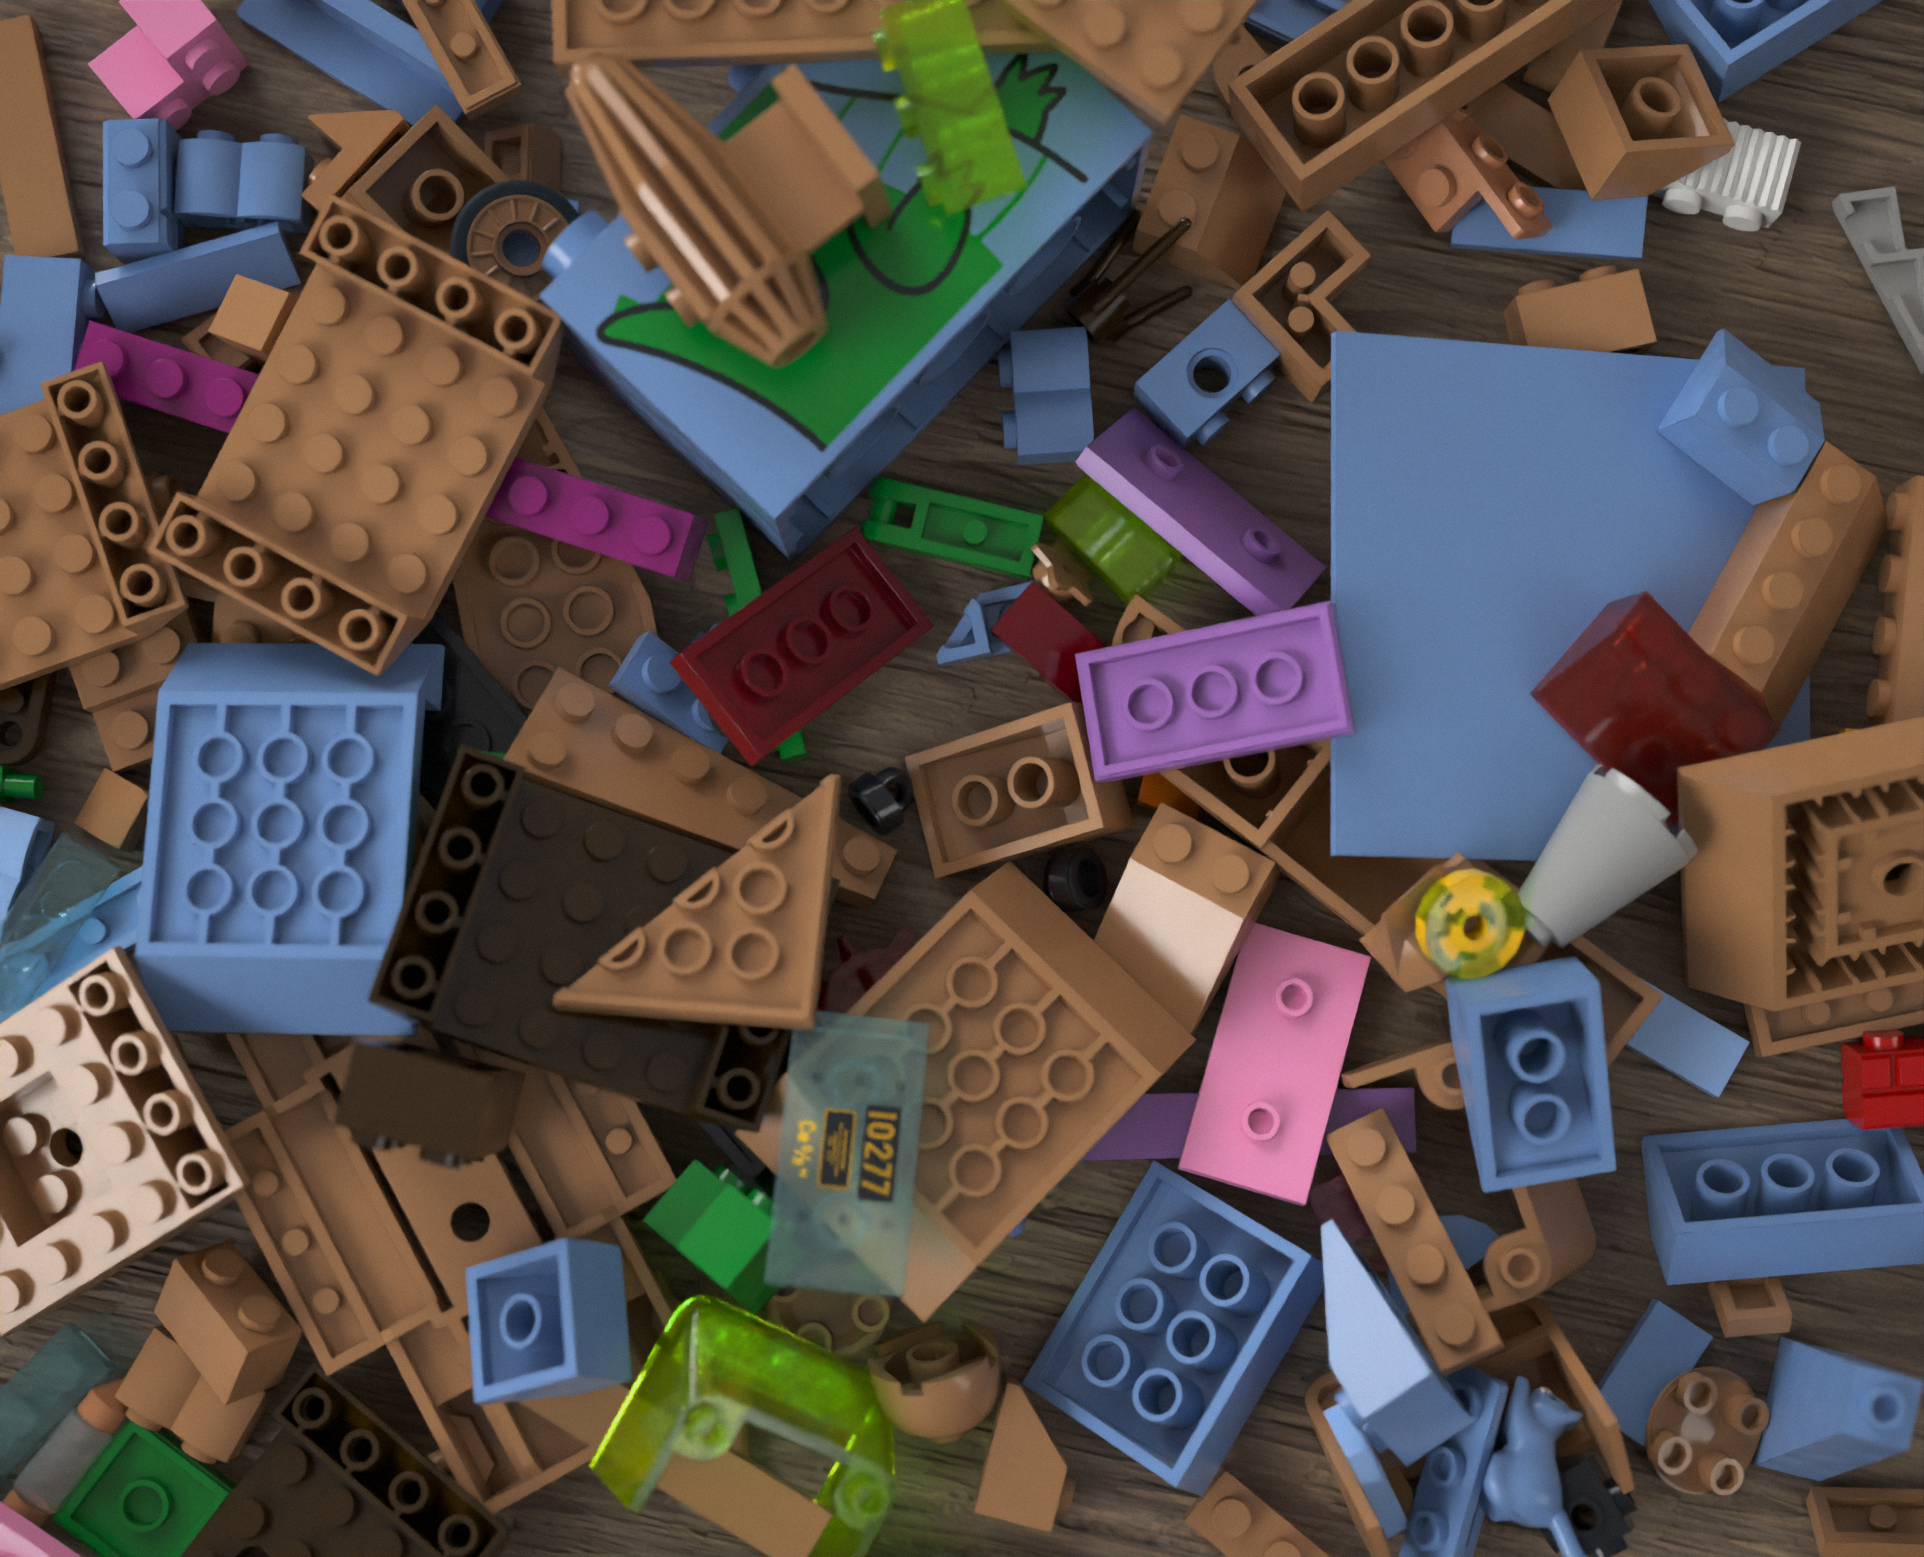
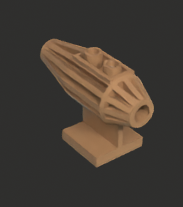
M596 51L579 60L569 73L571 82L565 94L621 210L620 214L633 230L623 241L648 274L660 266L675 286L664 293V295L690 328L701 320L713 337L716 335L773 368L785 366L806 353L823 337L828 329L810 254L859 216H862L872 229L893 213L880 174L794 63L771 80L780 101L724 143L624 59L621 54L613 52L603 55L602 52Z

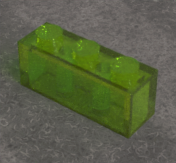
M905 0L880 9L879 16L883 28L872 31L871 35L884 73L894 69L898 70L906 96L895 99L894 103L906 139L909 140L920 136L929 163L916 168L929 207L942 203L946 216L949 217L1024 191L1027 186L965 0Z

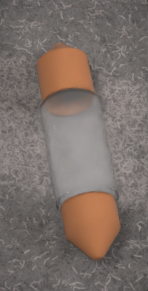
M124 1379L93 1386L80 1404L72 1407L13 1482L14 1487L2 1501L3 1504L39 1528L50 1514L58 1511L114 1440L115 1432L127 1418L125 1412L128 1407L115 1397Z

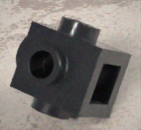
M1594 1454L1560 1472L1563 1509L1568 1515L1577 1541L1585 1556L1613 1557L1628 1548L1623 1536L1634 1528L1635 1525L1629 1515L1638 1510L1630 1492L1623 1494L1614 1478H1607ZM1579 1504H1586L1592 1507L1596 1512L1597 1522L1586 1523L1581 1520L1577 1513V1506ZM1540 1528L1552 1550L1556 1554L1559 1553L1560 1550L1552 1531L1549 1528Z

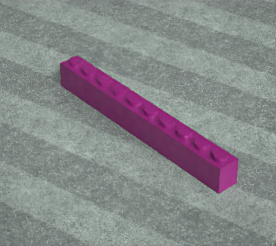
M89 321L74 369L75 371L103 361L107 365L118 398L226 433H230L259 376L246 370L93 321ZM516 457L485 517L686 582H690L708 526V521L696 515Z

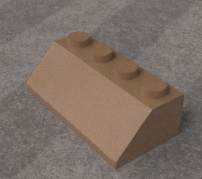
M1828 441L1823 442L1794 492L1758 504L1671 666L1770 735L1777 734L1886 531L1887 514L1877 477Z

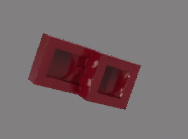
M1033 581L991 629L992 635L1039 673V677L1069 702L1083 703L1075 654L1107 648V646Z

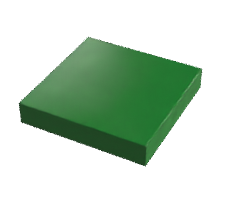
M128 1418L52 1520L100 1557H180L237 1485L212 1465L196 1460L184 1452L181 1448L182 1442L164 1428H161L160 1431H152L139 1426Z

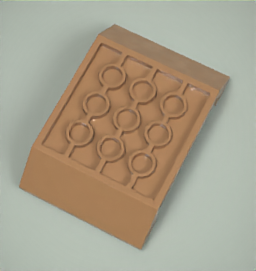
M330 193L299 252L317 262L198 496L177 491L147 551L374 675L382 676L431 621L552 388L565 324L549 308Z
M103 361L41 382L44 400L0 415V691L146 639L189 608L176 567L147 551L161 523L107 365Z
M1008 861L972 888L782 1076L773 1087L759 1133L737 1130L735 1136L924 1323L1196 1039L1011 861ZM815 1073H820L822 1075V1080L815 1081L813 1079V1075ZM817 1074L815 1078L819 1080L821 1076ZM857 1077H861L864 1080L863 1085L858 1086L855 1084L854 1080ZM857 1079V1084H861L862 1080ZM903 1082L905 1084V1088L903 1090H898L896 1088V1083ZM899 1083L898 1088H903V1084ZM868 1104L900 1107L902 1109L892 1203L866 1201L857 1198L866 1106ZM827 1108L849 1110L857 1113L850 1185L847 1190L824 1188L817 1185L824 1115ZM801 1121L814 1122L816 1128L814 1131H809L813 1126L802 1124V1127H804L803 1131L799 1129V1123ZM801 1132L807 1133L809 1140L802 1142V1135L801 1141H799L797 1138L798 1134ZM804 1145L811 1146L812 1152H802L801 1148ZM794 1149L810 1158V1161L805 1157L801 1156L800 1154H798L797 1152H795ZM794 1157L803 1158L804 1164L795 1165L792 1159ZM801 1169H807V1172L800 1171ZM800 1173L807 1174V1177L800 1176ZM847 1216L850 1220L849 1224H841L840 1218ZM843 1218L842 1222L847 1223L848 1219ZM890 1221L892 1226L890 1229H884L882 1223ZM886 1222L884 1226L888 1228L890 1224Z

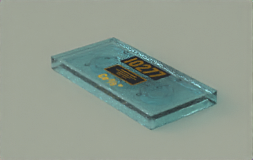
M817 1012L815 1030H792L764 1284L903 1298L929 1035L928 1023Z

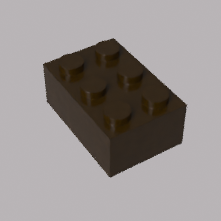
M355 1041L333 1125L353 1129L350 1139L353 1143L385 1151H392L393 1147L406 1148L407 1144L421 1147L418 1159L444 1167L459 1169L461 1164L472 1165L473 1161L484 1162L485 1156L506 1150L526 1073L402 1041Z

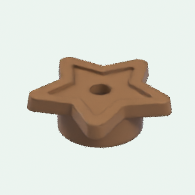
M1060 538L1053 541L1051 546L1040 542L1031 546V550L1039 559L1033 565L1032 571L1040 588L1059 603H1067L1075 597L1085 607H1088L1093 601L1088 583L1095 577L1094 573L1074 559L1068 547Z

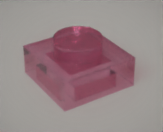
M1342 1172L1310 1187L1307 1201L1320 1227L1332 1219L1352 1243L1372 1233Z

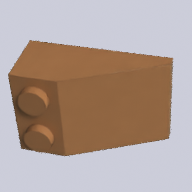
M1068 702L905 757L935 879H943L1007 863L1008 861H1015L1079 845L1134 828L1123 781L1117 780L1102 784L1095 781L1084 707L1081 702Z
M1161 802L1128 861L1094 938V942L1193 1036L1281 877V873L1276 862Z

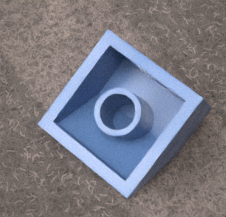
M1724 328L1716 332L1656 430L1753 506L1794 492L1825 441L1820 403Z
M563 1238L465 1268L475 1404L581 1395L633 1381L621 1246Z

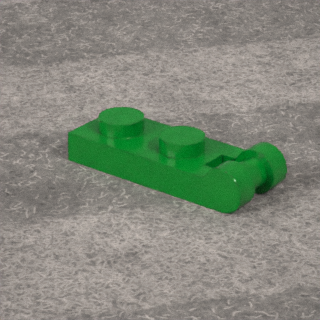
M872 478L868 497L873 500L869 520H862L859 530L870 545L898 549L1029 581L1035 557L1031 546L1039 540L1044 515L892 479ZM898 506L915 509L911 529L893 525Z

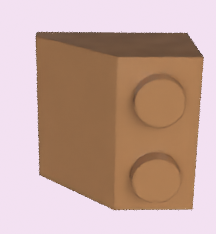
M1688 44L1580 50L1548 98V103L1591 201L1646 197L1726 155L1735 145Z
M435 104L341 199L451 257V232L462 207L482 189L499 182L511 180Z
M1180 113L1138 223L1132 251L1142 255L1179 220L1185 217L1189 218L1192 223L1190 229L1157 261L1239 290L1256 274L1286 194V189L1254 146L1243 137Z

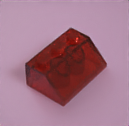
M1647 591L1609 602L1530 693L1598 764L1603 765L1607 773L1611 768L1621 772L1657 800L1670 813L1665 819L1667 828H1670L1679 821L1677 768L1761 751L1780 730Z

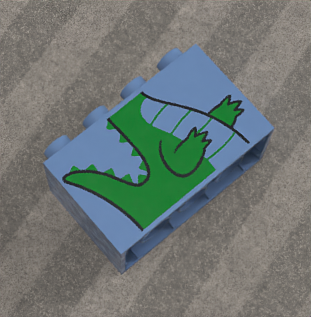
M1041 52L794 63L880 174L893 213L872 229L863 217L859 216L810 254L828 329L812 348L785 366L773 368L717 335L713 337L701 320L689 328L664 295V293L675 286L660 266L648 274L623 241L633 230L621 214L609 224L597 211H589L568 225L547 250L542 260L541 268L553 282L539 296L544 305L559 316L565 324L563 338L576 361L731 509L739 508L743 520L790 565L871 484L872 478L878 477L998 354V350H1002L1009 343L1010 331H1020L1124 225L1132 212L1137 209L1153 131L1085 68L1064 53ZM793 63L733 65L727 82L739 94L706 128L724 143L780 101L771 80Z

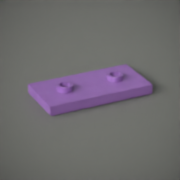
M1135 407L1091 442L1075 462L1081 470L1255 616L1291 609L1327 568Z
M1331 601L1075 654L1095 781L1100 784L1357 734L1336 612Z

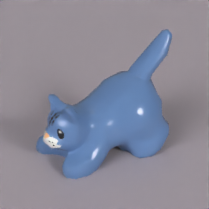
M1517 1376L1498 1433L1503 1443V1449L1494 1452L1489 1461L1479 1495L1481 1508L1494 1522L1511 1520L1526 1527L1549 1528L1554 1535L1562 1557H1586L1577 1541L1568 1515L1563 1509V1492L1555 1460V1443L1565 1431L1577 1428L1583 1414L1580 1411L1570 1409L1564 1401L1556 1397L1546 1387H1539L1530 1395L1528 1379L1523 1376Z

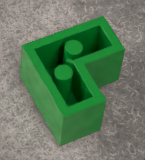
M694 1159L643 1221L750 1313L755 1315L805 1255L804 1251L791 1238L798 1228L785 1217V1213L756 1188L753 1189L748 1197H745L744 1195L750 1188L722 1164H719L711 1172Z

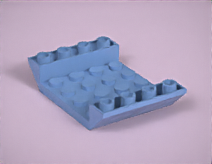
M189 643L158 691L135 958L143 987L168 1032L418 1037L419 1026L367 1002L413 877L424 712L441 711L445 647L442 644H409L382 676L374 675L319 644Z

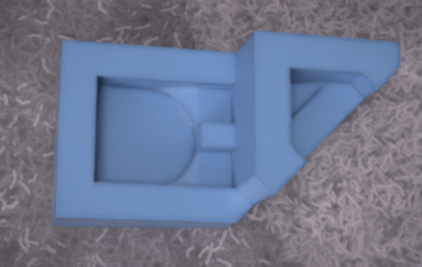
M1031 582L981 593L976 600L972 598L963 612L964 616L945 646L942 645L936 654L938 665L946 666L1014 653L991 634V629Z

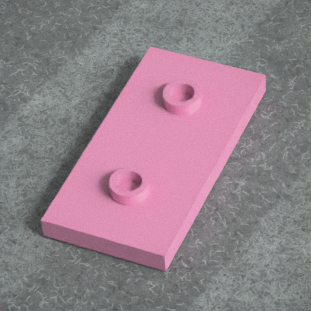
M1258 923L1254 924L1235 959L1177 1169L1296 1205L1304 1206L1306 1204L1371 956Z

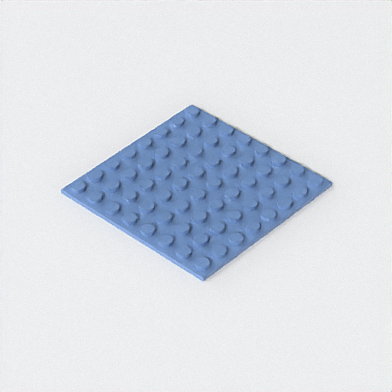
M1347 331L1331 333V602L1335 607L1357 734L1331 739V856L1450 859L1458 852L1467 860L1537 862L1586 776L1597 764L1603 765L1605 774L1611 768L1621 772L1657 800L1670 813L1665 819L1666 829L1676 838L1679 835L1677 768L1811 740L1810 673L1778 733L1770 735L1671 666L1758 504L1754 506L1656 431L1699 362L1698 359ZM1772 365L1805 391V368Z

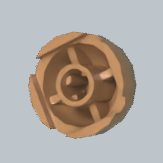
M941 1321L904 1329L884 1339L877 1346L879 1359L874 1361L869 1357L867 1366L877 1403L889 1422L895 1428L909 1435L929 1439L939 1444L957 1441L968 1430L976 1427L994 1408L1001 1384V1362L997 1340L990 1329L973 1322L962 1321L964 1333L951 1332L941 1334L944 1329Z

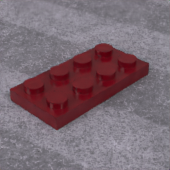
M854 527L681 651L669 663L752 767L922 637L934 625L859 529Z

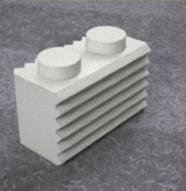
M1724 119L1735 143L1731 151L1650 194L1663 198L1662 205L1676 213L1696 214L1702 209L1723 215V223L1736 230L1757 231L1761 226L1768 228L1783 212L1801 142L1798 139H1788L1785 135L1777 136L1773 132H1764L1761 128L1752 129L1749 125H1739L1737 122H1728Z

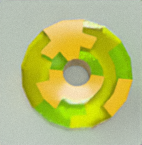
M1478 869L1456 870L1438 879L1424 894L1416 913V938L1422 952L1446 973L1464 979L1486 977L1504 967L1517 952L1525 933V911L1518 894L1503 880ZM1477 915L1475 927L1471 931L1464 933L1463 926L1465 921L1470 916Z

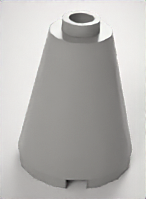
M1597 764L1586 776L1515 897L1513 905L1520 915L1514 920V923L1538 946L1544 948L1551 941L1563 948L1688 865L1697 855L1698 848L1685 829L1674 838L1666 829L1665 819L1670 813L1644 789L1613 768L1605 774L1603 765Z

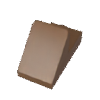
M396 110L309 115L307 119L317 133L339 153L334 159L327 158L313 169L307 179V188L301 196L317 215H319L330 193L342 198L411 129L405 118Z

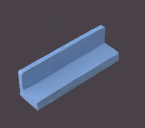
M243 0L237 9L236 14L243 23L383 110H396L411 127L435 104L457 125L465 115L419 31L370 0Z

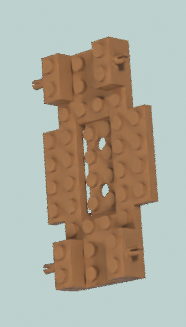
M417 815L413 874L429 833L426 824L419 815ZM419 1027L418 1037L225 1033L264 1109L223 1131L251 1182L235 1200L326 1376L386 1344L440 1448L427 1455V1457L435 1464H438L447 1474L452 1472L457 1483L493 1514L602 1455L601 1452L518 1401L475 1404L473 1373L452 1361L470 1332L465 1268L545 1244L539 1234L537 1223L530 1217L508 1175L507 1166L499 1158L498 1154L485 1156L484 1162L473 1161L472 1165L461 1164L459 1169L418 1159L421 1147L407 1144L406 1148L393 1147L392 1151L371 1148L454 1306L449 1309L365 1146L350 1141L353 1129L333 1125L339 1097L328 1076L333 1074L342 1091L355 1041H402L446 1053V1050L438 1042L435 1034ZM453 1040L461 1057L526 1073L507 1144L555 1234V1240L572 1238L621 1246L633 1380L626 1383L674 1413H678L714 1393L721 1382L705 1354L702 1334L731 1318H735V1313L731 1306L711 1317L707 1316L729 1302L727 1297L722 1292L719 1296L689 1311L686 1306L676 1299L661 1269L653 1271L624 1216V1213L668 1190L679 1178L639 1102ZM466 1202H475L482 1205L490 1218V1225L486 1235L476 1241L461 1238L453 1226V1216L457 1208Z

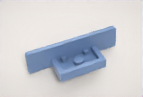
M1472 1365L1449 1374L1447 1382L1474 1422L1427 1453L1399 1557H1473L1485 1515L1479 1502L1485 1473L1492 1454L1503 1449V1443L1497 1429L1507 1397L1508 1385L1506 1382Z

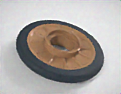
M523 180L499 182L476 193L462 207L452 228L450 255L465 265L545 306L539 295L553 280L542 270V260L560 233L580 215L568 200L549 187ZM524 233L530 236L536 242L539 249L537 261L527 267H517L511 264L503 253V242L509 235Z

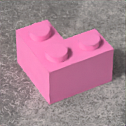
M120 0L119 3L137 26L88 64L133 119H165L174 128V132L189 120L192 114L191 110L210 95H219L229 90L238 81L240 72L249 65L224 28L201 0Z

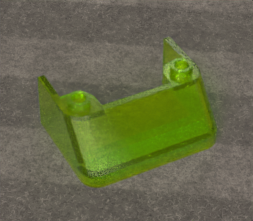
M701 1295L683 1302L670 1318L590 1463V1468L628 1510L640 1514L673 1452L695 1461L714 1459L731 1446L745 1421L836 1461L816 1497L817 1501L834 1510L808 1557H865L888 1515L896 1495L894 1426L884 1416L872 1389L868 1368L715 1297Z

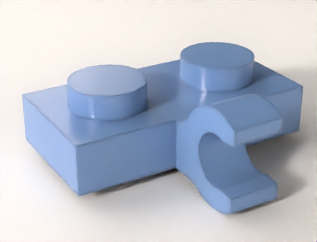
M714 624L709 631L718 626V624ZM651 631L638 636L608 687L640 711L721 754L729 738L722 736L712 726L708 711L669 663L679 653ZM702 631L699 632L692 640L691 644H693L699 638L704 636L705 633Z

